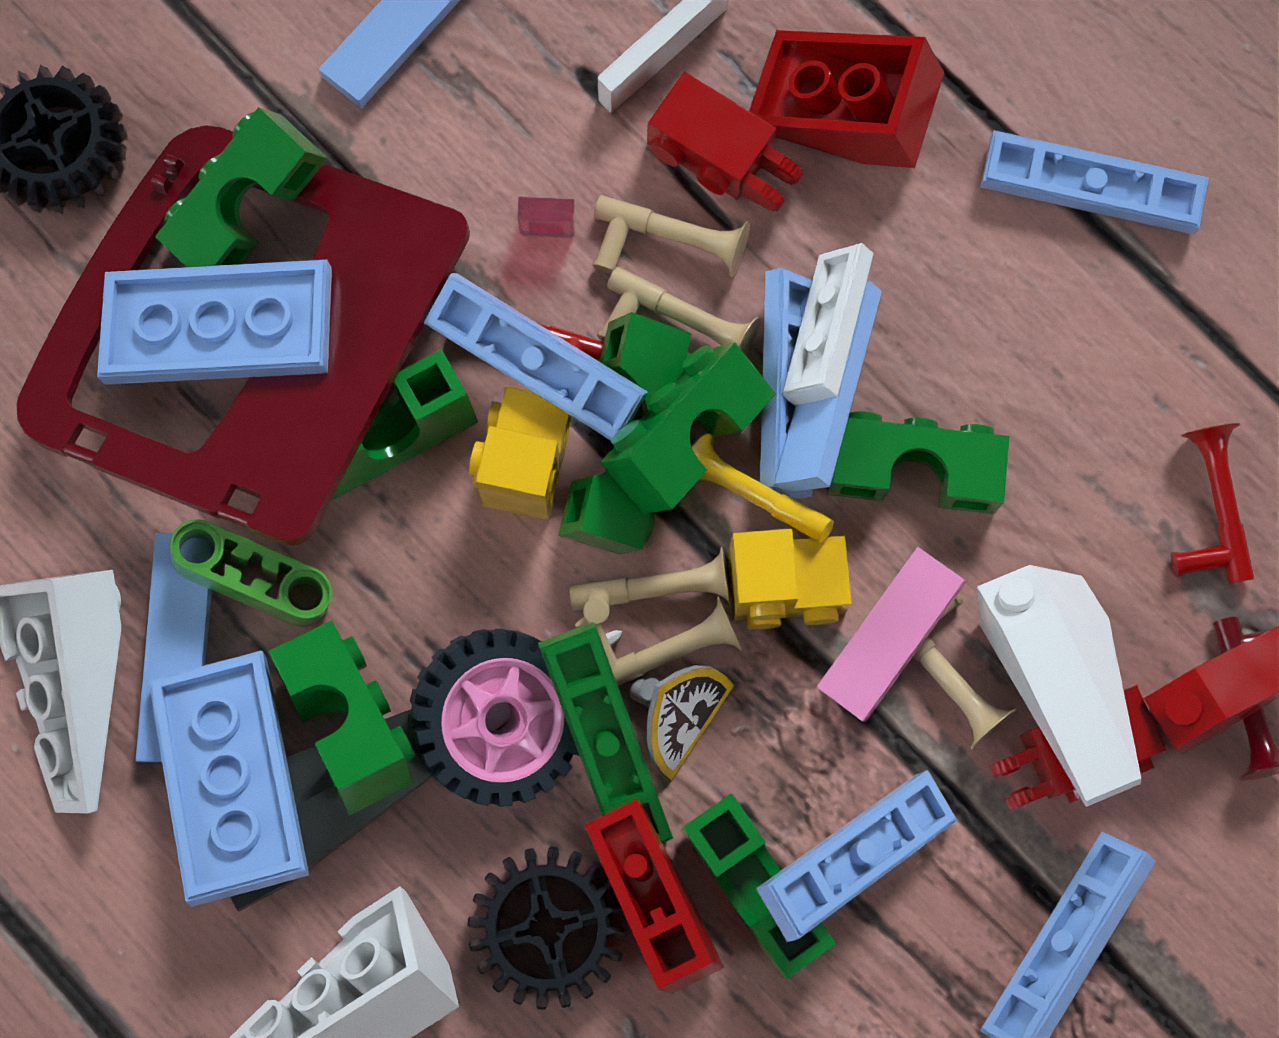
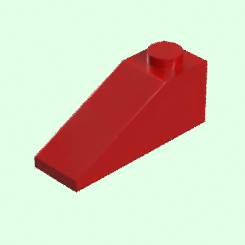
M1279 626L1193 668L1143 698L1178 752L1181 754L1188 752L1279 698Z
M635 799L585 824L658 990L673 994L723 969V963L705 924L640 800Z

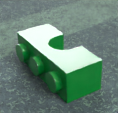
M258 107L255 112L244 116L235 126L232 134L234 138L221 155L213 157L202 167L198 175L200 181L189 195L177 201L166 213L164 218L166 224L155 237L186 267L243 264L259 244L244 228L240 219L239 209L244 194L251 187L259 184L271 196L294 201L328 159L281 114Z
M735 342L711 348L710 345H704L694 351L682 364L685 372L675 383L670 382L664 385L649 398L647 405L650 407L649 411L640 420L628 423L612 438L611 443L614 445V448L600 463L643 514L672 510L706 473L707 469L694 454L690 444V429L694 419L708 433H711L713 437L742 432L776 395Z
M442 349L399 371L394 381L395 389L393 394L381 405L331 501L478 423L468 394Z
M850 412L831 484L827 489V495L883 502L890 490L892 469L900 463L915 461L928 466L938 478L940 485L938 508L995 514L1004 503L1010 436L994 434V428L980 424H967L961 426L960 430L938 428V422L927 418H908L904 420V424L883 422L882 416L873 412Z
M331 620L268 651L302 723L327 712H340L347 715L344 724L336 732L315 742V746L349 816L414 784L406 763L416 758L413 749L401 726L392 730L389 729L383 715L391 712V709L378 682L374 680L366 684L359 670L366 668L367 664L353 636L342 640Z
M732 793L682 827V834L782 979H788L836 945L822 922L801 938L790 942L786 941L756 889L781 870L765 846L766 841Z

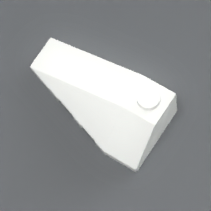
M1028 565L977 586L979 625L1085 806H1090L1140 785L1141 774L1110 621L1081 575Z
M113 570L0 585V647L5 661L16 660L25 687L16 693L21 711H30L36 720L40 732L35 739L34 750L55 813H91L98 809L121 635L119 613L121 596L115 585Z
M399 886L353 916L337 931L344 938L319 963L311 957L297 971L302 979L279 1002L267 1000L229 1038H412L459 1008L449 963L409 895Z

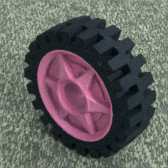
M495 628V630L482 629L472 631L471 635L459 636L451 640V645L445 649L440 648L431 657L433 661L427 668L423 667L417 677L420 681L417 688L412 689L410 697L412 709L411 713H408L414 748L430 774L441 785L463 799H468L480 805L489 806V804H495L499 807L513 806L515 801L529 802L536 799L535 794L539 791L547 793L556 786L554 780L559 775L565 777L573 766L569 762L573 755L579 756L538 643L542 641L535 637L507 629ZM507 702L510 708L508 723L500 730L489 731L485 723L488 710L497 703Z

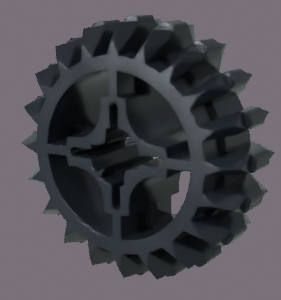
M40 65L37 77L30 80L26 73L18 70L17 80L20 84L11 89L9 85L0 83V93L3 95L0 99V193H7V197L15 205L22 206L27 202L33 211L40 214L48 202L55 212L63 214L66 200L72 199L77 207L85 208L83 194L92 190L94 194L103 196L104 189L99 181L102 178L118 180V171L111 163L126 160V151L120 145V143L128 140L127 130L123 124L119 123L123 120V114L118 105L111 102L112 97L107 89L101 85L95 87L92 78L84 72L75 78L72 71L62 65L53 78L50 70ZM53 107H69L77 109L79 111L73 113V111L70 109L65 112L55 113L47 109ZM47 125L53 132V137L55 139L53 143L57 150L56 155L50 148V143L48 140L50 136L46 129ZM86 147L81 156L75 161L79 151ZM30 166L32 170L42 166H50L56 172L37 174L22 169Z
M556 846L549 847L547 864L538 865V857L533 848L525 850V860L528 868L519 871L516 862L511 857L504 859V868L511 877L503 883L498 876L491 872L486 875L485 881L488 885L495 888L497 892L493 899L484 894L476 893L473 897V902L488 908L486 918L469 917L467 925L471 928H485L486 938L475 939L469 943V948L472 952L489 948L491 958L482 961L478 965L477 969L479 972L485 974L498 966L503 974L495 980L493 989L499 993L508 986L511 980L518 983L519 986L513 997V1002L518 1005L523 1004L529 989L538 990L536 1007L539 1010L547 1008L549 1002L548 991L555 990L558 991L561 1007H569L571 1005V996L568 987L575 984L585 999L593 995L592 987L585 980L591 972L604 983H607L611 978V974L605 968L598 965L603 955L617 962H620L623 957V953L619 950L607 947L609 936L620 939L626 938L628 935V929L625 927H610L609 917L624 914L620 903L606 907L603 898L614 893L611 883L607 882L599 889L592 884L600 875L602 867L598 863H594L589 867L584 876L578 873L577 869L581 863L582 854L577 851H573L570 855L567 867L559 866L560 854ZM545 878H559L575 884L589 897L593 907L575 911L559 910L552 902ZM528 883L532 904L529 917L519 925L499 930L501 913L506 902L518 888ZM541 896L544 900L545 909L549 910L552 918H562L564 921L579 918L577 923L564 926L563 934L557 933L560 940L554 943L556 959L553 958L551 947L547 945L544 937H534L531 934L518 937L519 932L532 929L533 921L539 922L536 916L542 912L539 901ZM598 924L597 938L591 954L578 969L568 974L564 955L566 938L578 929ZM523 943L536 945L545 957L550 979L534 977L523 972L511 962L503 948Z

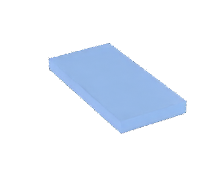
M328 260L105 272L97 378L104 385L328 373L332 267Z
M258 651L149 680L186 903L190 907L309 876L268 661L264 652Z

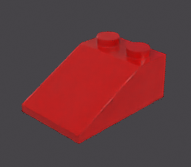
M776 30L749 112L777 128L776 138L862 164L915 168L942 83L944 71L926 37Z

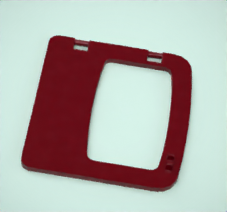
M205 125L190 128L174 137L168 143L134 190L86 265L62 307L21 389L16 403L17 420L24 433L32 441L47 450L65 457L69 456L94 466L99 471L218 519L222 518L245 527L250 532L282 545H300L307 541L316 530L420 334L426 317L464 251L470 237L469 225L464 215L453 208L323 164L293 202L329 215V220L312 259L328 260L332 267L328 373L249 377L228 412L204 445L194 452H182L76 410L72 407V399L84 370L100 340L105 272L140 269L158 240L155 236L166 224L164 218L168 210L177 201L189 195L200 181L198 175L202 167L213 157L221 155L234 138L232 135L233 131L221 127ZM259 184L253 186L254 188H257V189H260V190H263V191L267 192V191H266L262 186H260ZM83 429L106 437L98 452L75 444ZM236 489L260 498L252 515L227 505Z

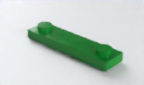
M594 622L539 642L538 646L601 815L603 816L638 799L661 842L673 839Z

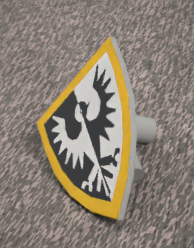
M694 665L676 671L662 681H658L655 678H648L646 680L640 678L631 687L630 698L649 709L646 739L650 758L656 768L671 781L734 687L733 683L724 674L711 666Z

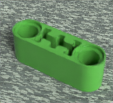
M194 519L186 521L174 531L171 537L170 552L172 565L178 574L190 581L299 627L316 624L327 612L332 598V587L326 575L316 568L205 520ZM202 538L213 546L214 553L206 562L196 564L184 559L180 549L187 540ZM224 549L232 551L230 564L241 569H247L251 562L258 563L261 566L260 576L273 583L276 582L278 572L286 574L280 584L277 599L269 597L272 589L271 583L255 578L250 586L241 583L242 572L232 566L225 565L223 576L216 574L223 562ZM298 584L311 585L319 593L320 604L312 610H299L290 603L288 598L289 590Z

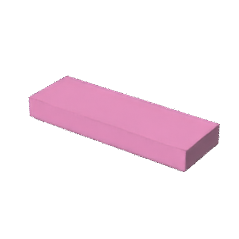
M917 546L817 685V688L861 721L866 722L967 581Z

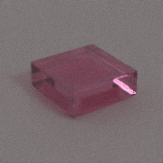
M518 197L517 216L522 236L575 237L576 217L574 199Z

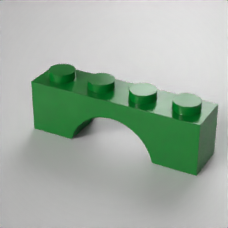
M630 312L608 323L599 362L648 392L632 419L634 421L640 420L649 411L650 407L647 405V402L657 390L670 382L675 383L685 372L682 364L691 355L687 351L692 333ZM607 470L599 475L571 481L558 536L616 554L643 550L644 544L649 540L653 532L655 515L653 512L643 514Z

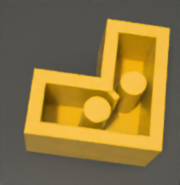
M505 386L502 403L493 401L491 404L486 425L487 436L485 443L475 442L470 459L469 475L474 476L473 488L478 489L484 507L544 520L550 519L573 416L533 391Z
M792 529L733 533L727 554L733 622L746 621L748 629H769L781 626V618L803 616L805 625H823L838 622V614L846 613L850 608L852 601L845 536L827 537L823 543H819L812 538L793 540Z

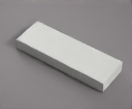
M682 0L598 76V101L612 114L725 12L728 0Z
M863 243L819 255L782 395L794 406L838 396L874 254Z

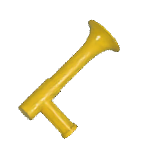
M705 433L691 446L694 454L707 469L706 473L699 480L711 481L770 512L774 518L819 543H823L827 539L834 525L832 519L785 493L780 494L724 462L714 451V437L711 433Z

